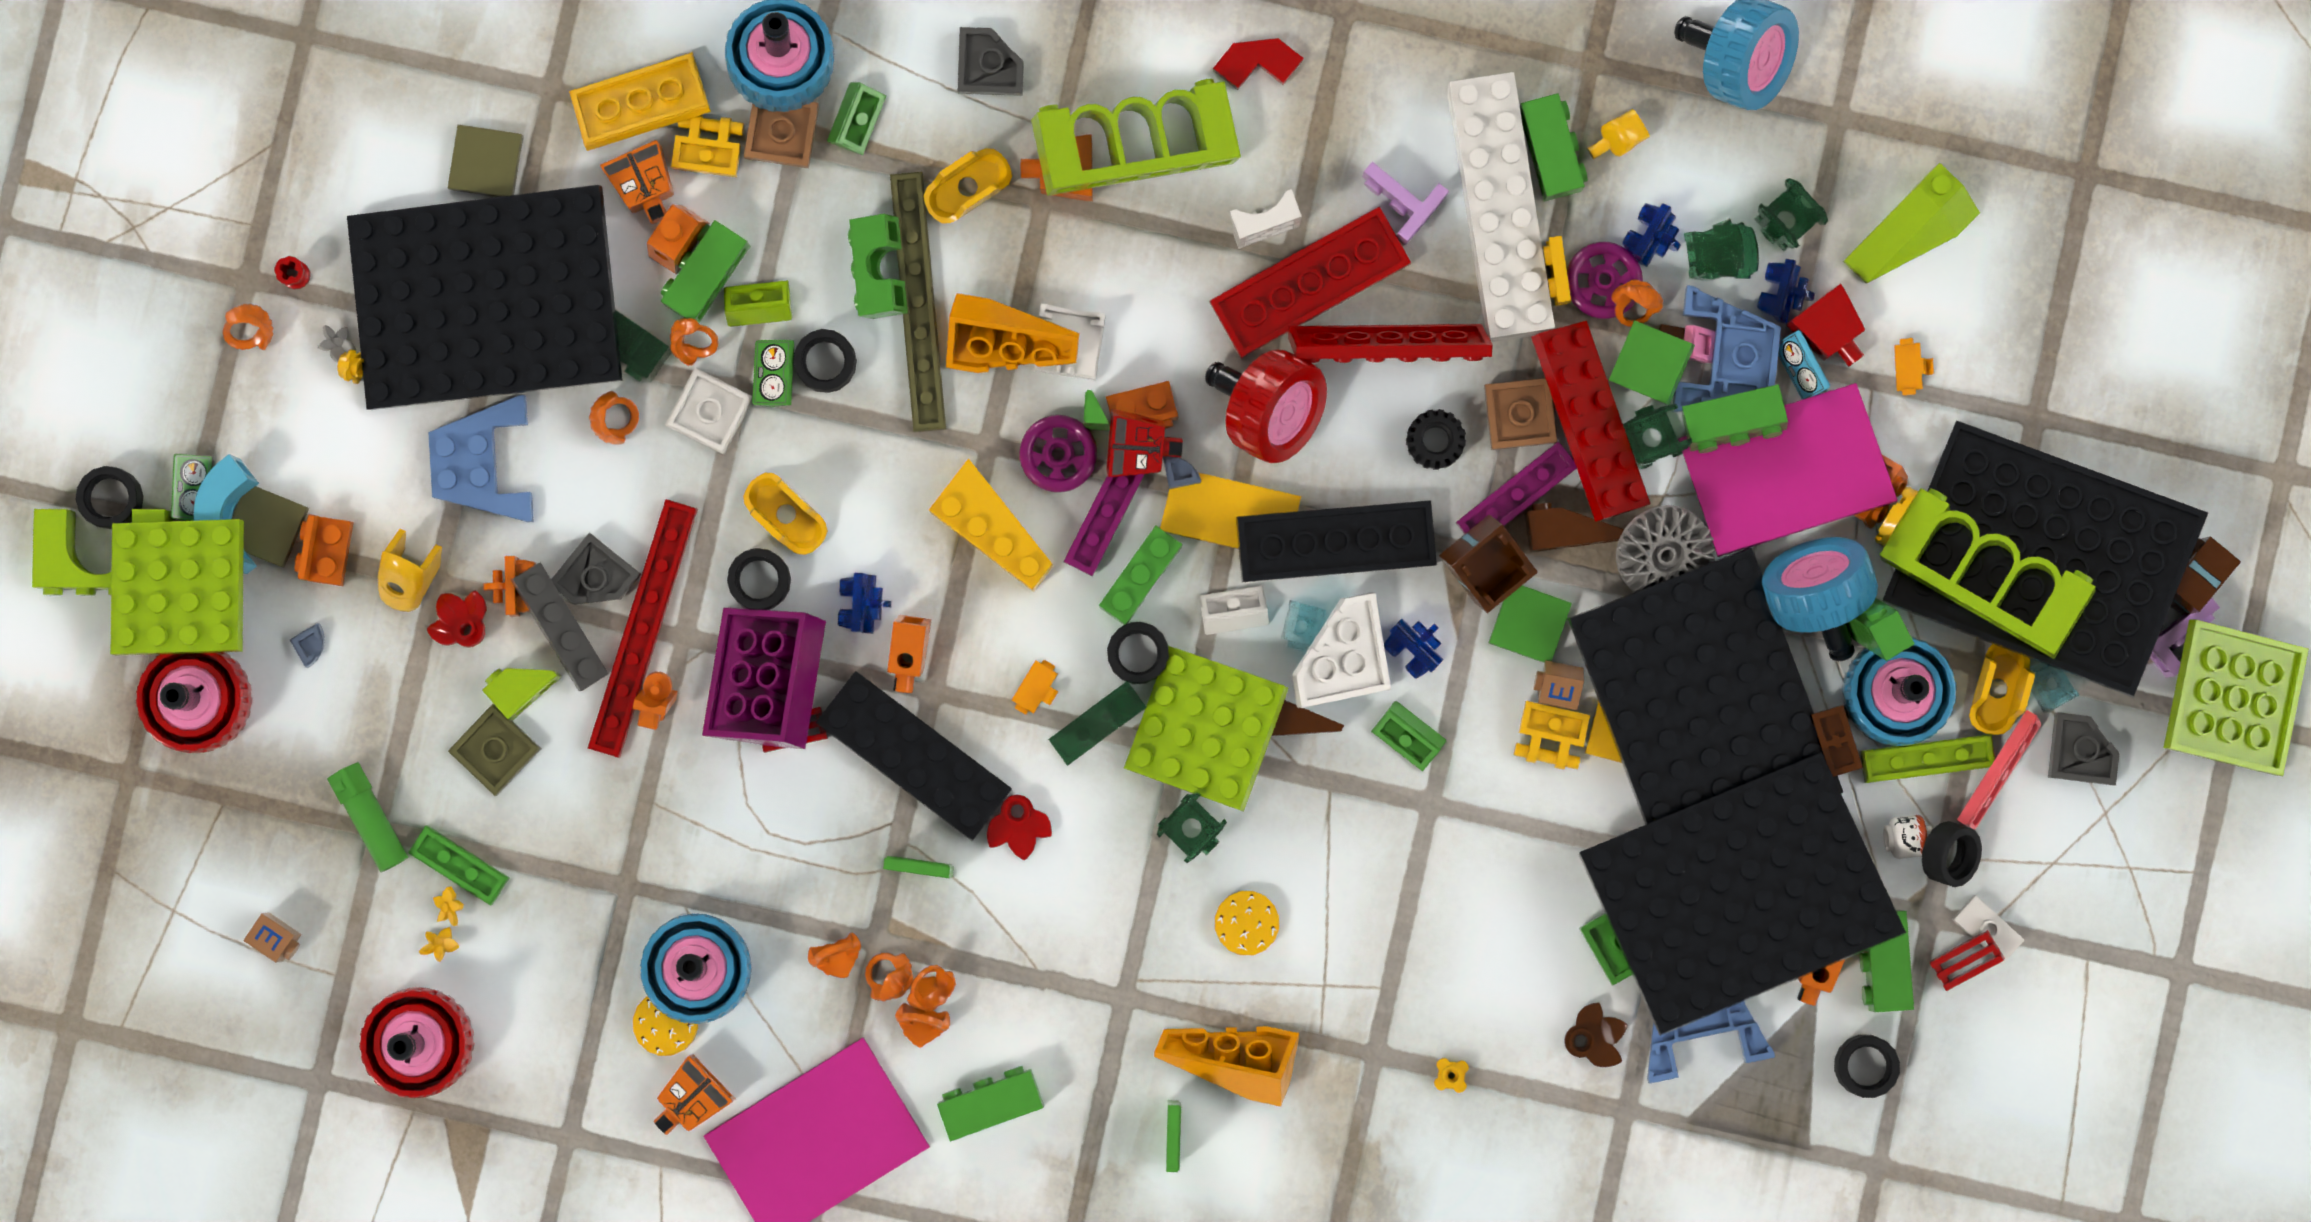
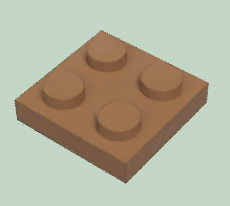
M812 102L809 105H803L802 108L797 110L772 112L760 109L752 103L744 158L809 169L819 104Z
M1545 378L1484 385L1491 450L1557 443L1553 400Z

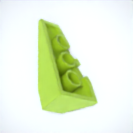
M1939 163L1843 262L1867 284L1956 238L1980 212L1964 185Z

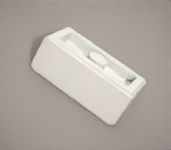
M1263 585L1199 595L1206 635L1269 624Z

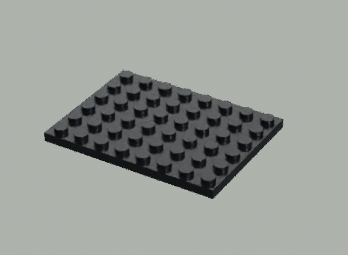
M601 185L347 216L361 358L364 359L362 370L367 410L623 381L603 187Z
M1956 420L1927 492L1930 488L1939 491L1947 497L1946 502L1950 505V511H1960L1968 514L1975 520L1979 528L1980 537L1986 534L1997 533L2007 536L2016 544L2020 552V560L2027 557L2047 559L2057 567L2061 578L2066 570L2073 574L2075 570L2081 571L2093 579L2091 584L2096 586V592L2055 659L1895 569L1882 601L2134 698L2207 519L2208 512ZM1948 523L1942 526L1936 532L1919 563L1950 580L1971 546L1973 540L1971 531L1965 525L1959 523ZM1988 546L1982 549L1970 565L1959 586L1991 603L2012 569L2014 559L2011 553L2000 546ZM2038 568L2022 572L1999 608L2032 627L2055 587L2051 575Z
M1752 548L1744 549L1567 618L1645 825L1821 752L1823 754L1811 714H1814L1783 629L1774 620L1767 604L1762 585L1763 576ZM1834 776L1833 778L1840 790V793H1843V789L1840 784L1838 776Z
M1822 752L1579 852L1580 859L1660 1036L1903 936L1906 933Z

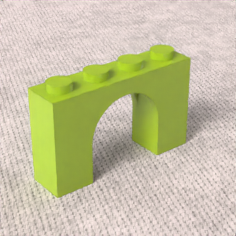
M34 509L32 587L43 589V595L61 596L63 595V590H76V595L95 596L96 590H108V595H111V572L93 574L81 564L77 557L75 549L76 512L68 509ZM132 509V523L173 521L171 519V511L165 509Z

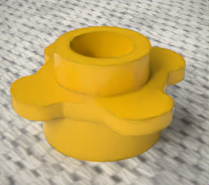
M351 349L340 356L337 371L344 381L349 382L352 380L353 384L360 383L363 377L362 362L364 363V359L361 358V352L356 354V351Z
M1446 1058L1439 1059L1436 1063L1438 1077L1434 1080L1435 1087L1441 1091L1447 1088L1454 1089L1457 1093L1463 1092L1467 1087L1464 1079L1465 1073L1469 1070L1468 1064L1463 1060L1451 1062ZM1450 1072H1453L1455 1075L1452 1079L1448 1077Z

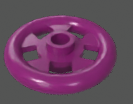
M1596 242L1583 247L1573 256L1567 267L1572 303L1586 315L1599 319L1616 317V304L1612 301V293L1620 284L1624 285L1634 279L1643 281L1641 267L1634 255L1626 248L1611 242ZM1602 255L1605 264H1599L1593 268L1589 259ZM1618 260L1623 262L1628 270L1622 276L1612 266ZM1579 274H1588V288H1579ZM1601 274L1608 275L1610 277V284L1602 285L1599 282V276ZM1593 293L1606 297L1604 306L1591 303ZM1631 300L1626 305L1623 314L1635 305L1636 302L1634 300Z
M1066 415L1047 416L1036 421L1024 434L1019 450L1020 463L1028 479L1039 488L1050 492L1071 491L1081 486L1091 476L1097 462L1096 441L1090 430L1079 420ZM1053 428L1068 429L1067 438H1053ZM1037 438L1046 441L1042 454L1033 451ZM1081 441L1084 447V455L1076 457L1072 443ZM1056 448H1061L1065 452L1064 457L1060 460H1056L1052 456V452ZM1042 461L1053 469L1048 477L1037 469ZM1074 464L1077 472L1065 478L1061 470Z

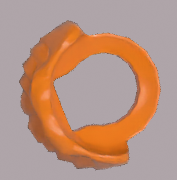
M1634 279L1618 286L1612 293V301L1616 304L1615 316L1621 324L1632 327L1634 320L1626 319L1623 316V310L1631 300L1647 309L1641 318L1635 320L1643 324L1649 320L1652 314L1661 312L1663 308V298L1648 282Z
M251 303L234 307L226 313L225 318L227 322L224 324L223 336L230 346L242 350L251 349L255 346H258L261 350L266 349L271 342L274 327L268 313L261 306ZM238 323H249L260 328L248 340H238L230 332L232 325Z
M682 318L675 321L671 327L670 350L675 357L687 366L694 365L697 357L705 358L716 352L719 344L718 336L712 329L700 325L695 319ZM702 331L709 335L712 343L708 347L697 348L690 344H685L684 338L685 335Z
M614 391L601 395L590 408V427L595 432V435L605 443L614 445L624 444L626 439L624 436L630 434L636 428L639 421L637 406L630 399L618 397ZM616 404L625 405L630 412L629 423L621 429H608L605 423L606 409Z
M851 932L848 937L840 939L834 944L810 947L808 962L813 967L824 971L826 975L847 978L858 958L861 942Z
M880 953L869 961L866 966L865 977L867 983L872 988L870 994L872 999L883 1002L898 999L912 985V965L905 953L897 956L890 953ZM889 960L896 969L887 974L883 985L877 984L873 980L872 970L879 961Z
M930 965L924 968L913 980L910 994L907 997L909 1005L928 1012L943 1005L956 986L953 972L945 971L938 965ZM930 972H936V977H935V976L924 977V976H925L926 974L930 973Z
M903 1003L895 1014L897 1022H899L900 1027L903 1029L904 1036L919 1048L939 1037L950 1026V1016L947 1011L941 1013L935 1011L928 1012Z

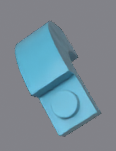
M228 454L206 475L196 495L193 514L194 521L232 519L233 511L240 498L259 484L240 458ZM244 550L243 573L248 574L257 565Z

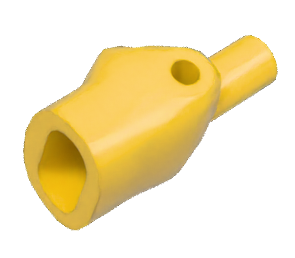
M1632 108L1623 115L1601 126L1600 131L1603 139L1588 147L1587 150L1593 159L1608 150H1611L1615 156L1620 157L1632 150L1637 144L1648 139L1650 135L1641 118Z

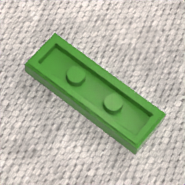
M425 825L408 852L490 906L494 904L510 879L504 873L428 825Z

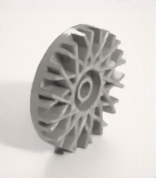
M1662 505L1640 513L1626 526L1617 545L1616 563L1621 578L1633 592L1706 565L1710 560L1714 561L1715 557L1711 554L1715 552V548L1711 545V541L1714 539L1709 534L1710 530L1694 513L1679 506Z

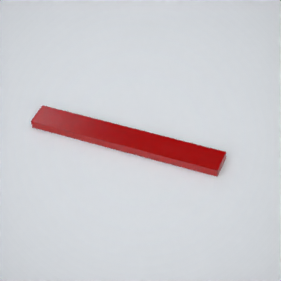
M665 499L588 749L617 758L621 757L635 709H633L634 699L643 687L695 521L697 508Z

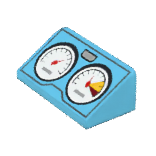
M1798 330L1780 341L1778 356L1802 400L1814 397L1830 388L1826 376L1801 331Z

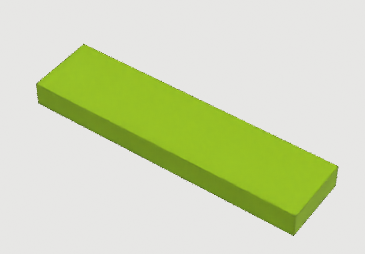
M1992 734L1860 751L1864 783L1990 768L1995 760Z

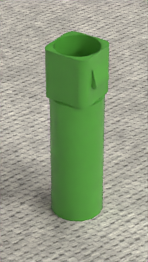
M359 762L349 765L327 778L340 804L344 805L380 873L409 858L371 790L373 787Z

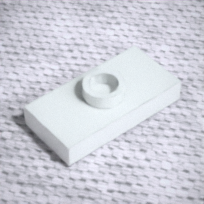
M1973 895L1952 918L1972 938L1988 930L2005 957L2004 961L2000 962V964H2004L2024 942V939L1976 895ZM1986 940L1979 944L1983 948L1988 946Z

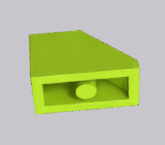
M499 668L485 680L488 685L482 691L507 719L514 720L562 676L552 670L506 668L502 671Z

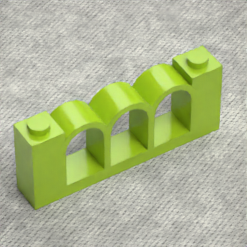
M1214 79L1197 81L1190 91L1175 89L1165 93L1155 105L1142 97H1129L1122 100L1111 112L1098 104H1086L1078 107L1071 115L1069 107L1059 109L1057 104L1039 108V112L1031 119L1047 196L1234 164L1241 155L1225 81L1214 83ZM1169 103L1178 104L1189 112L1198 151L1170 156L1162 121V108L1164 105ZM1135 111L1146 119L1155 159L1126 163L1118 127V116L1121 112ZM1091 118L1102 126L1112 166L1082 171L1074 134L1076 120Z
M1920 488L1879 555L1881 561L2055 659L2096 592V586L2091 584L2093 579L2078 570H2075L2074 574L2066 570L2061 578L2057 567L2049 560L2041 557H2027L2020 560V552L2010 538L1998 533L1986 534L1980 537L1979 528L1975 520L1966 513L1950 511V505L1946 502L1947 497L1932 488L1928 492ZM1948 523H1959L1965 525L1971 531L1973 540L1970 548L1949 580L1919 563V560L1936 532L1942 526ZM1988 546H2000L2011 553L2014 563L1995 597L1989 603L1959 586V583L1982 549ZM2038 568L2051 575L2055 587L2031 627L1999 607L2022 572Z

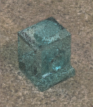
M1290 600L1281 636L1282 639L1288 640L1287 647L1306 652L1307 646H1311L1322 628L1326 610ZM1303 620L1306 623V629L1298 633L1295 625L1298 621Z
M2041 662L2030 668L2035 673L2031 692L2043 712L2052 711L2079 696L2064 671ZM2050 677H2053L2057 683V687L2054 690L2050 689L2047 685Z

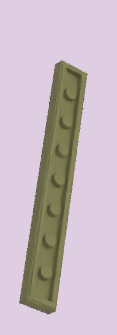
M923 172L890 174L893 214L899 217L902 249L897 250L899 280L905 281L908 314H903L913 432L946 430L927 213L923 197L925 193Z

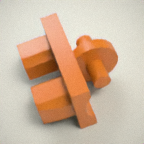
M505 556V583H503L502 570H493V583L483 584L484 591H493V603H503V591H505L506 615L520 617V613L530 612L511 579L536 565L535 562L519 560L516 556Z
M655 671L645 678L643 689L634 699L633 709L640 710L638 726L657 730L660 721L665 719L667 712L676 701L678 691L672 690V681L667 674Z

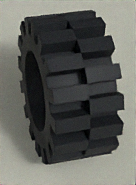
M1433 409L1427 410V412L1418 415L1410 425L1406 438L1407 451L1414 458L1413 461L1423 465V468H1433V470L1447 468L1455 463L1466 445V432L1461 426V421L1457 420L1451 412L1446 413L1441 409H1438V411H1433ZM1438 427L1447 433L1449 441L1444 450L1433 452L1424 445V433L1430 428Z

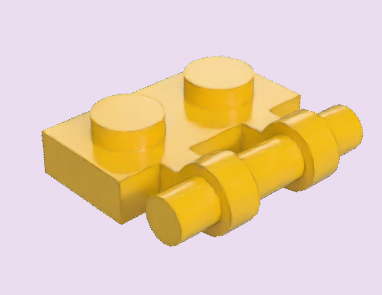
M703 114L678 122V127L689 129V136L675 135L671 163L672 169L737 178L741 145L740 143L729 142L730 134L743 136L744 123L733 122L732 118L721 117V120L703 118ZM701 131L718 132V139L700 138Z
M1562 236L1549 237V241H1546V246H1543L1546 266L1549 265L1551 278L1548 279L1550 297L1554 298L1555 306L1571 303Z
M1525 701L1518 733L1529 735L1531 738L1529 745L1516 743L1513 755L1526 758V762L1536 763V761L1554 764V768L1564 770L1565 767L1578 770L1580 757L1570 755L1569 749L1570 745L1584 747L1590 715ZM1541 739L1560 742L1558 751L1540 748Z

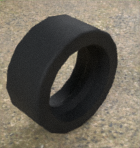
M820 329L810 332L800 340L794 352L793 363L797 375L806 386L817 392L830 393L840 390L850 382L855 374L857 359L854 348L845 336L834 330ZM822 342L835 344L840 348L844 356V367L840 374L829 380H821L812 376L806 365L809 350Z
M102 466L92 469L83 476L77 487L75 500L78 511L86 521L97 527L112 529V524L132 522V509H142L144 496L140 483L132 474L117 467ZM105 479H116L122 482L127 488L129 495L128 504L124 511L113 517H105L98 514L91 503V493L95 485Z
M754 548L744 551L734 559L728 570L727 583L731 595L741 605L748 609L769 610L784 601L790 591L791 576L788 566L780 556L768 549ZM758 560L766 561L773 565L779 578L778 586L774 593L762 599L746 595L740 584V576L744 567Z
M1130 622L1120 627L1111 636L1107 647L1108 662L1112 671L1121 680L1132 684H1146L1156 679L1165 669L1169 658L1168 644L1164 635L1155 626L1145 622ZM1132 634L1148 636L1157 647V658L1154 665L1144 672L1128 670L1119 659L1121 643Z
M1951 821L1940 823L1932 829L1926 838L1922 850L1924 873L1931 880L1952 887L1963 886L1972 879L1978 869L1982 855L1980 836L1975 829ZM1957 840V851L1954 860L1947 868L1949 850Z
M1857 1035L1847 1039L1839 1047L1834 1058V1072L1838 1082L1848 1092L1862 1098H1876L1886 1094L1895 1086L1900 1075V1060L1896 1050L1887 1041L1873 1035ZM1862 1047L1877 1049L1886 1061V1072L1883 1078L1871 1086H1863L1856 1083L1848 1071V1061L1851 1054Z

